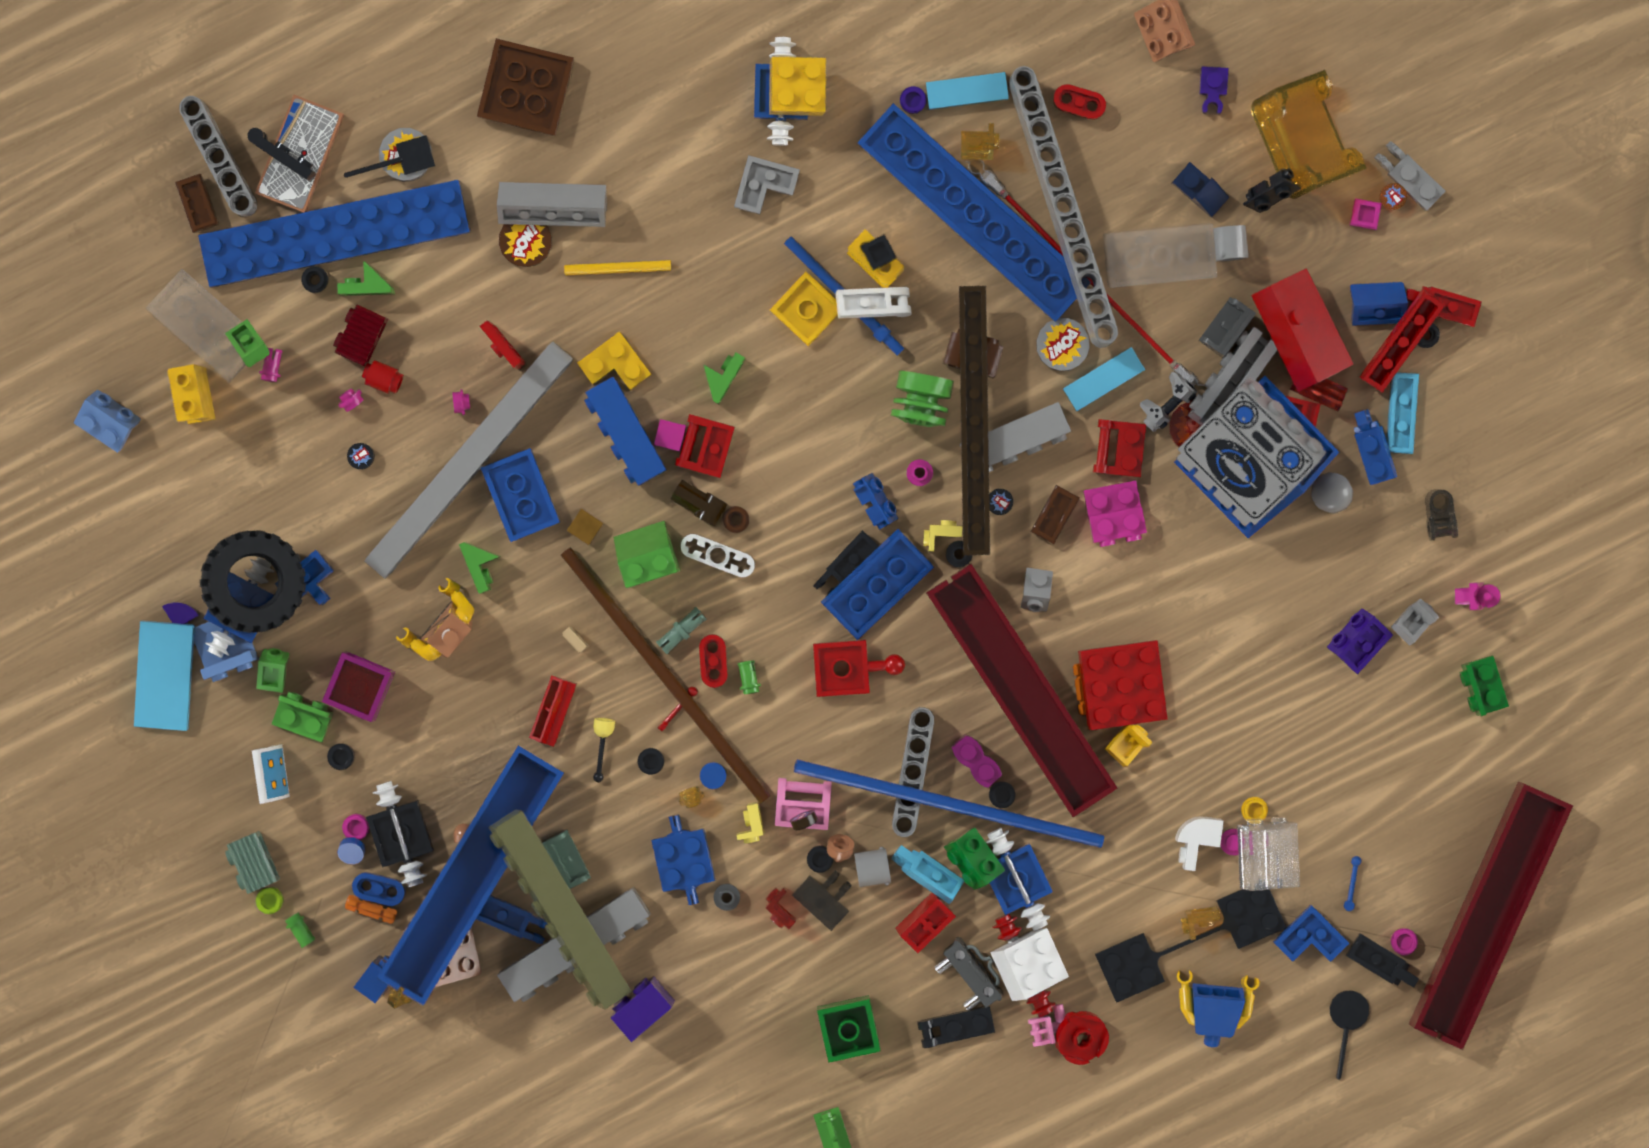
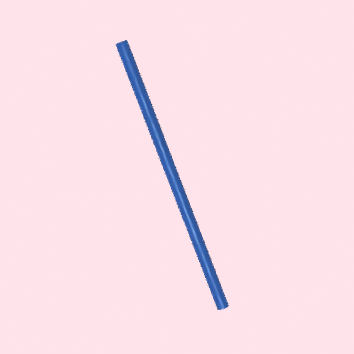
M798 759L794 765V773L1101 848L1104 842V835Z

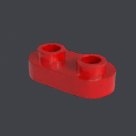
M1070 84L1058 87L1053 96L1054 105L1058 110L1089 120L1100 118L1106 109V101L1101 94ZM1065 94L1071 97V102L1068 104L1062 101V96ZM1089 102L1096 103L1097 109L1095 111H1090L1087 108Z
M710 634L705 636L699 645L701 678L705 685L717 688L722 686L728 677L726 643L719 635ZM711 642L716 643L718 646V650L714 653L708 650V645ZM717 669L720 673L719 678L712 679L710 671Z

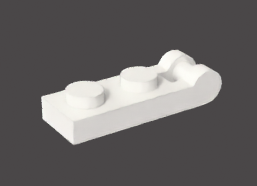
M909 288L837 290L838 319L912 315L911 306L908 305L907 300L910 297ZM891 298L897 299V305L891 304Z

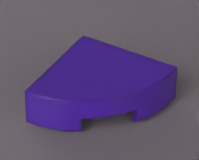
M180 602L168 603L162 606L172 623L186 624L200 615L195 608Z

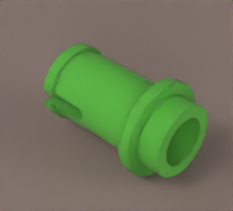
M754 660L737 663L742 682L740 690H743L744 695L759 692V687L761 686L757 682Z
M297 912L285 920L287 924L285 927L287 929L290 928L300 947L303 948L316 938L303 920L305 917Z

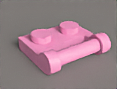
M779 778L775 826L792 827L790 820L805 811L814 810L818 820L807 828L828 830L832 782L824 781V784L787 781V778ZM785 793L823 794L822 802L785 799Z

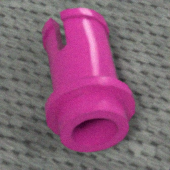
M268 348L270 354L264 358L263 369L259 371V374H261V380L277 382V378L281 376L278 372L283 351L276 349L274 360H272L273 348Z

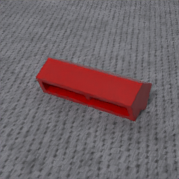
M551 675L529 738L552 747L555 746L577 683Z

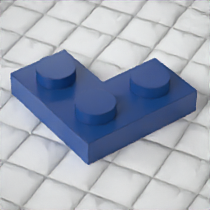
M1311 904L1273 941L1292 962L1311 943L1330 962L1349 944Z

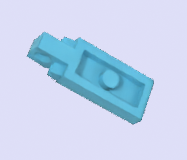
M901 845L891 858L902 867L901 870L906 875L948 904L953 901L964 883L962 878L923 851L917 852L913 850L911 852Z

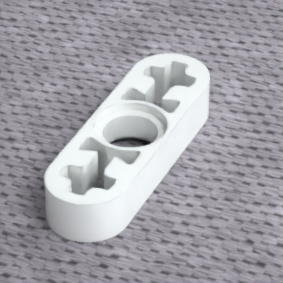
M696 534L687 535L681 542L683 554L699 562L739 577H747L754 571L755 562L753 558L736 549ZM693 538L698 540L697 545L704 548L706 542L710 543L711 546L706 551V559L700 558L703 552L695 550L693 554L689 553L686 542H692ZM714 548H721L725 551L726 558L722 563L717 564L711 560L710 553ZM730 552L736 554L733 557L735 560L741 561L743 557L747 558V564L750 565V569H744L743 573L738 572L739 567L737 565L731 564L730 569L726 568L725 565L729 562Z

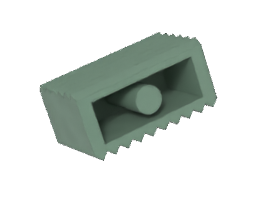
M260 831L227 844L228 850L225 851L230 865L236 866L239 873L236 875V880L241 890L246 889L247 894L280 880L278 871Z

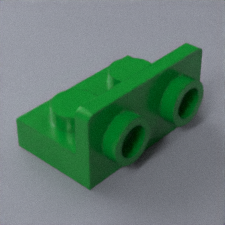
M1493 655L1461 664L1463 671L1459 672L1463 686H1468L1470 697H1467L1472 713L1476 712L1477 716L1482 717L1487 713L1509 707Z

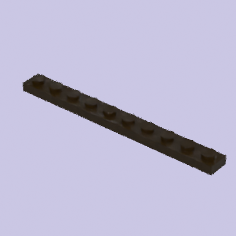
M959 286L963 555H990L986 286Z

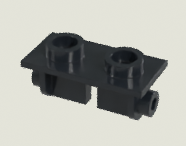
M1283 168L1269 177L1270 187L1266 180L1251 187L1246 194L1247 201L1243 205L1261 213L1269 210L1271 206L1281 200L1289 198L1293 193L1300 190L1301 186L1292 182V178H1294L1293 171L1290 168Z

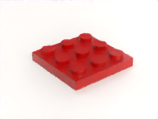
M1158 640L1078 651L1088 730L1168 720Z

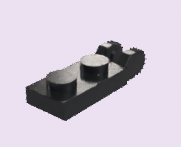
M862 530L826 568L827 571L813 587L818 590L833 575L839 583L827 592V595L830 594L879 545Z

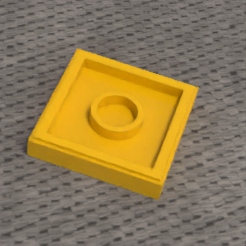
M807 272L770 309L808 347L838 316L836 299Z

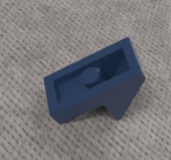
M1191 162L1187 164L1172 182L1177 189L1211 218L1229 199V196L1213 178L1209 179Z

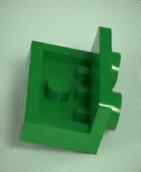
M976 828L970 829L963 836L950 841L944 846L948 859L951 863L957 865L962 872L964 882L974 890L986 886L1004 872L1003 866Z

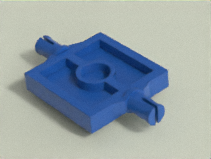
M680 815L670 816L668 818L672 832L665 837L651 840L663 892L675 889L685 890L688 905L698 904L696 887L716 880L705 829L682 830Z

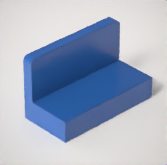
M1403 282L1350 285L1352 326L1397 324L1407 311L1408 301Z

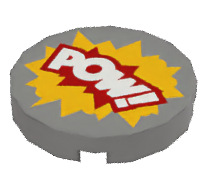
M398 128L390 132L382 140L379 148L380 162L399 157L396 147L397 143L424 135L412 128ZM401 162L383 167L391 177L400 181H414L422 177L429 169L404 175Z
M1059 318L1056 322L1053 320L1048 322L1040 330L1036 340L1037 353L1041 361L1049 368L1058 371H1069L1078 367L1085 360L1089 351V337L1085 328L1077 321L1069 318Z

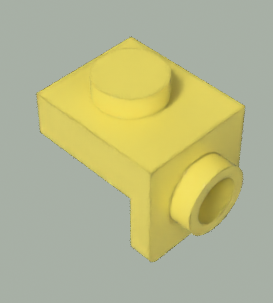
M941 520V525H929V530H924L923 546H928V551L934 552L935 536L962 537V526H956L957 521Z

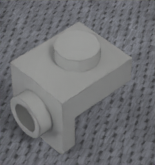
M1026 568L1021 608L1032 612L1047 611L1051 595L1053 571Z
M1419 599L1408 606L1391 628L1410 646L1416 642L1429 625L1437 621L1439 616L1434 612L1431 605Z

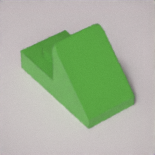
M365 261L364 283H361V278H345V283H337L338 294L341 296L395 294V289Z
M248 319L225 333L247 367L253 366L270 354L269 349Z
M735 353L733 357L728 355L721 367L724 370L723 375L704 365L713 401L718 405L746 359L738 353Z
M467 542L459 544L478 593L482 594L492 590L490 584L493 583L488 568L483 569L482 565L501 556Z

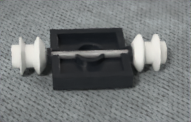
M392 781L376 786L378 791L373 792V794H378L380 797V801L376 805L386 807V810L369 815L366 818L382 868L403 861L406 864L402 865L398 870V873H404L405 879L401 883H407L408 887L423 883L422 878L427 876V874L420 872L419 868L423 863L413 861L414 857L433 852L434 848L419 801H413L397 807V805L393 804L398 803L402 798L401 795H396L394 791L398 784L393 785Z

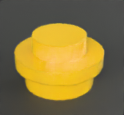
M1249 797L1241 806V814L1250 823H1260L1266 818L1268 807L1263 799Z

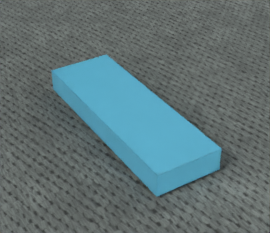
M1005 72L926 82L929 110L1009 99Z
M1131 347L1063 388V391L1077 412L1141 373L1145 368Z
M1397 372L1390 381L1386 436L1390 453H1414L1419 374Z

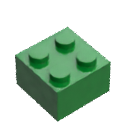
M869 995L817 1006L828 1063L881 1052Z

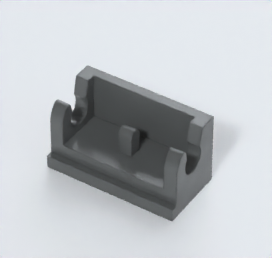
M1230 297L1198 341L1222 358L1228 353L1256 312L1239 300Z

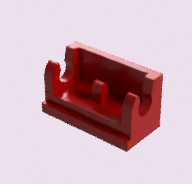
M931 892L895 929L900 937L919 953L956 916L938 896Z

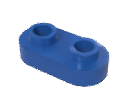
M370 872L359 874L352 883V890L358 898L387 906L399 904L406 895L405 886L400 880ZM363 881H369L371 883L370 890H365L363 888ZM389 887L396 888V896L389 895Z

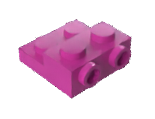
M1136 481L1083 490L1093 543L1099 542L1100 547L1116 544L1115 539L1125 537L1126 542L1142 539L1141 534L1147 533Z

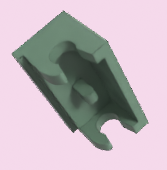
M568 830L542 842L569 889L591 878Z

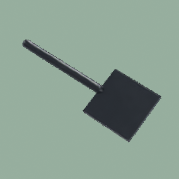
M427 135L397 143L396 147L399 157L346 172L344 177L348 178L401 162L404 175L434 167L435 163Z

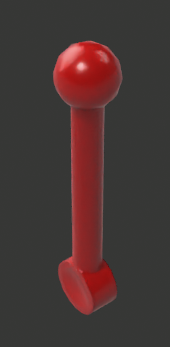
M690 687L687 692L691 697L697 695L698 690L696 687ZM678 704L657 728L663 731L682 706Z

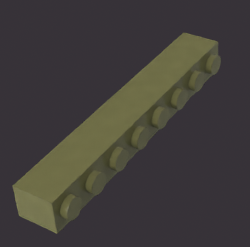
M515 809L489 826L492 832L490 838L493 844L498 849L502 848L506 855L503 858L506 865L512 872L515 870L520 878L517 881L518 885L525 894H530L534 901L531 903L532 908L539 917H544L547 922L545 926L546 931L552 939L556 938L561 945L559 948L560 954L566 962L570 961L575 968L572 971L574 977L580 984L584 983L589 991L586 993V996L594 1007L598 1006L606 1010L632 991L523 811Z

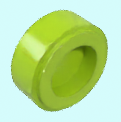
M266 887L256 896V906L264 914L276 913L283 906V895L275 887Z

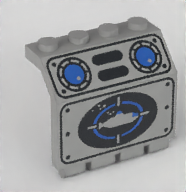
M1248 377L1230 398L1178 448L1181 453L1176 459L1189 472L1196 467L1198 471L1193 476L1208 491L1215 486L1217 490L1212 495L1227 509L1234 504L1237 508L1232 514L1246 526L1250 522L1254 525L1258 523L1319 463L1326 454V451L1323 450L1318 440L1311 438L1304 431L1300 422L1292 419L1284 411L1283 406L1278 401L1271 399L1265 393L1260 383Z

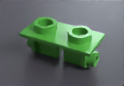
M839 1107L813 1114L824 1148H852Z

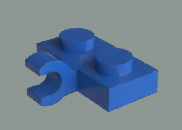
M315 550L300 562L306 574L304 576L306 588L302 597L309 592L319 605H324L331 598L318 584L334 570L319 551Z

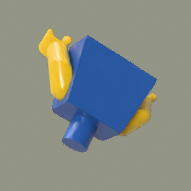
M1180 970L1178 971L1176 977L1178 982L1181 983V988L1179 989L1180 1009L1188 1024L1195 1026V1033L1204 1035L1203 1043L1206 1046L1218 1047L1220 1037H1233L1236 1029H1240L1251 1018L1255 999L1253 990L1259 987V979L1257 977L1254 978L1252 987L1247 985L1248 975H1245L1241 980L1243 988L1195 983L1192 984L1191 988L1189 983L1193 978L1192 972L1189 970L1190 978L1184 982L1179 977Z

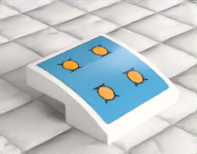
M282 744L252 750L259 803H268L290 797Z

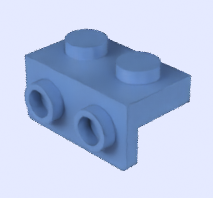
M96 390L85 399L74 424L118 453L125 445L132 429L139 424L141 419L130 409L111 399L109 395Z

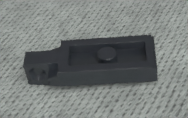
M1361 933L1357 935L1346 953L1347 957L1391 984L1394 983L1398 986L1402 980L1414 988L1419 980L1418 977L1407 971L1411 965L1406 963L1404 959Z

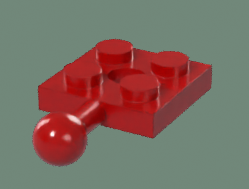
M866 640L813 643L817 697L870 693L868 672L886 670L890 675H899L905 669L904 659L897 654L889 655L885 660L868 661ZM845 661L848 663L849 672L845 676H838L834 672L836 662Z

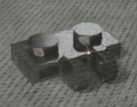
M836 870L822 885L809 875L792 894L796 900L830 931L849 912L839 900L852 886L847 881L834 896L826 889L838 879L839 873Z

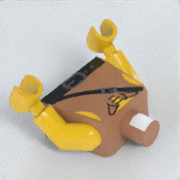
M446 578L448 586L444 588L439 585L438 589L443 594L451 597V602L424 634L417 639V636L412 631L404 627L403 630L407 632L406 636L402 639L396 636V639L403 646L411 648L427 661H434L440 656L448 658L472 629L474 608L464 594L459 591L460 585L449 578Z

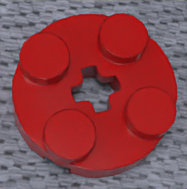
M1089 1011L1069 1012L1058 1026L1055 1035V1046L1070 1063L1085 1065L1090 1063L1089 1060L1096 1056L1099 1058L1105 1052L1109 1043V1033L1104 1022L1096 1014ZM1081 1033H1085L1088 1038L1078 1043L1077 1037Z

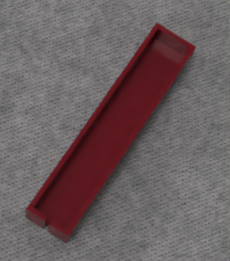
M970 563L950 576L953 580L951 583L944 580L927 591L926 594L1071 816L1075 817L1118 788Z
M1518 781L1410 1019L1409 1025L1414 1029L1434 1038L1437 1037L1441 1041L1461 1050L1464 1049L1573 805Z

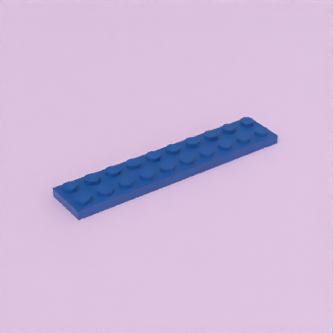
M894 103L859 140L857 144L1053 321L1056 322L1077 299L1064 257ZM1084 277L1081 283L1083 287L1087 288L1091 281Z
M454 180L198 235L208 284L210 288L471 232L460 181Z

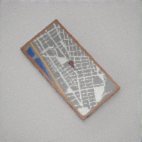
M293 95L274 145L279 141L291 150L288 155L296 160L301 156L313 164L311 170L316 173V176L312 182H309L270 155L255 194L302 213L307 212L344 114L300 96Z

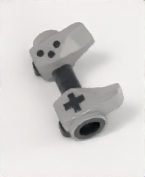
M1171 372L1169 376L1173 396L1162 407L1148 399L1140 403V407L1147 414L1144 423L1153 432L1160 428L1164 429L1170 421L1168 415L1182 401L1189 403L1196 397L1197 390L1188 380H1183L1175 372Z

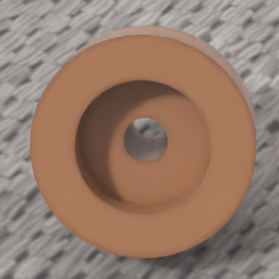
M836 834L829 838L827 853L835 862H843L853 855L854 841L850 837Z

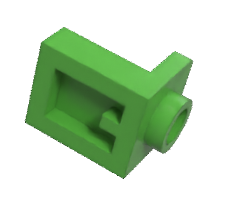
M277 648L263 650L258 661L256 689L283 693L289 652H283Z

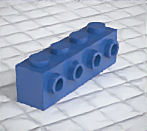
M611 377L585 392L588 398L584 401L592 414L597 412L601 419V422L597 424L605 437L610 435L614 442L611 449L617 460L623 458L628 467L624 469V472L631 484L636 481L637 485L640 486L667 471L615 377Z

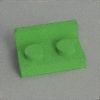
M288 691L287 695H280L278 699L280 702L271 725L323 742L334 713L327 710L328 705L315 700L310 704L302 701V695Z

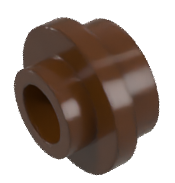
M730 507L723 515V524L730 532H742L749 525V515L742 507ZM735 514L741 517V523L738 525H734L731 522V518Z

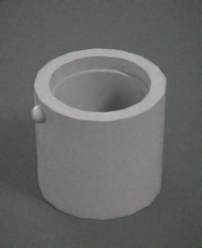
M1245 225L1211 229L1215 262L1249 258Z
M880 847L878 850L854 853L859 887L879 884L887 886L891 883L886 848Z

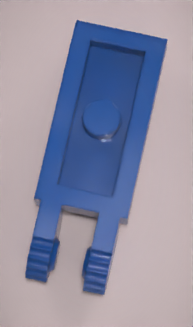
M492 895L489 896L476 918L481 922L521 939L524 937L539 944H543L545 940L542 935L526 930L529 922L545 929L547 925L545 919L532 915V912Z

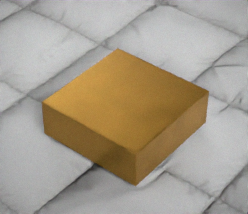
M581 508L566 531L587 545H590L604 523Z

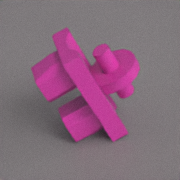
M1484 582L1469 583V588H1455V605H1469L1470 610L1494 607L1501 599L1499 589L1491 584L1484 585Z

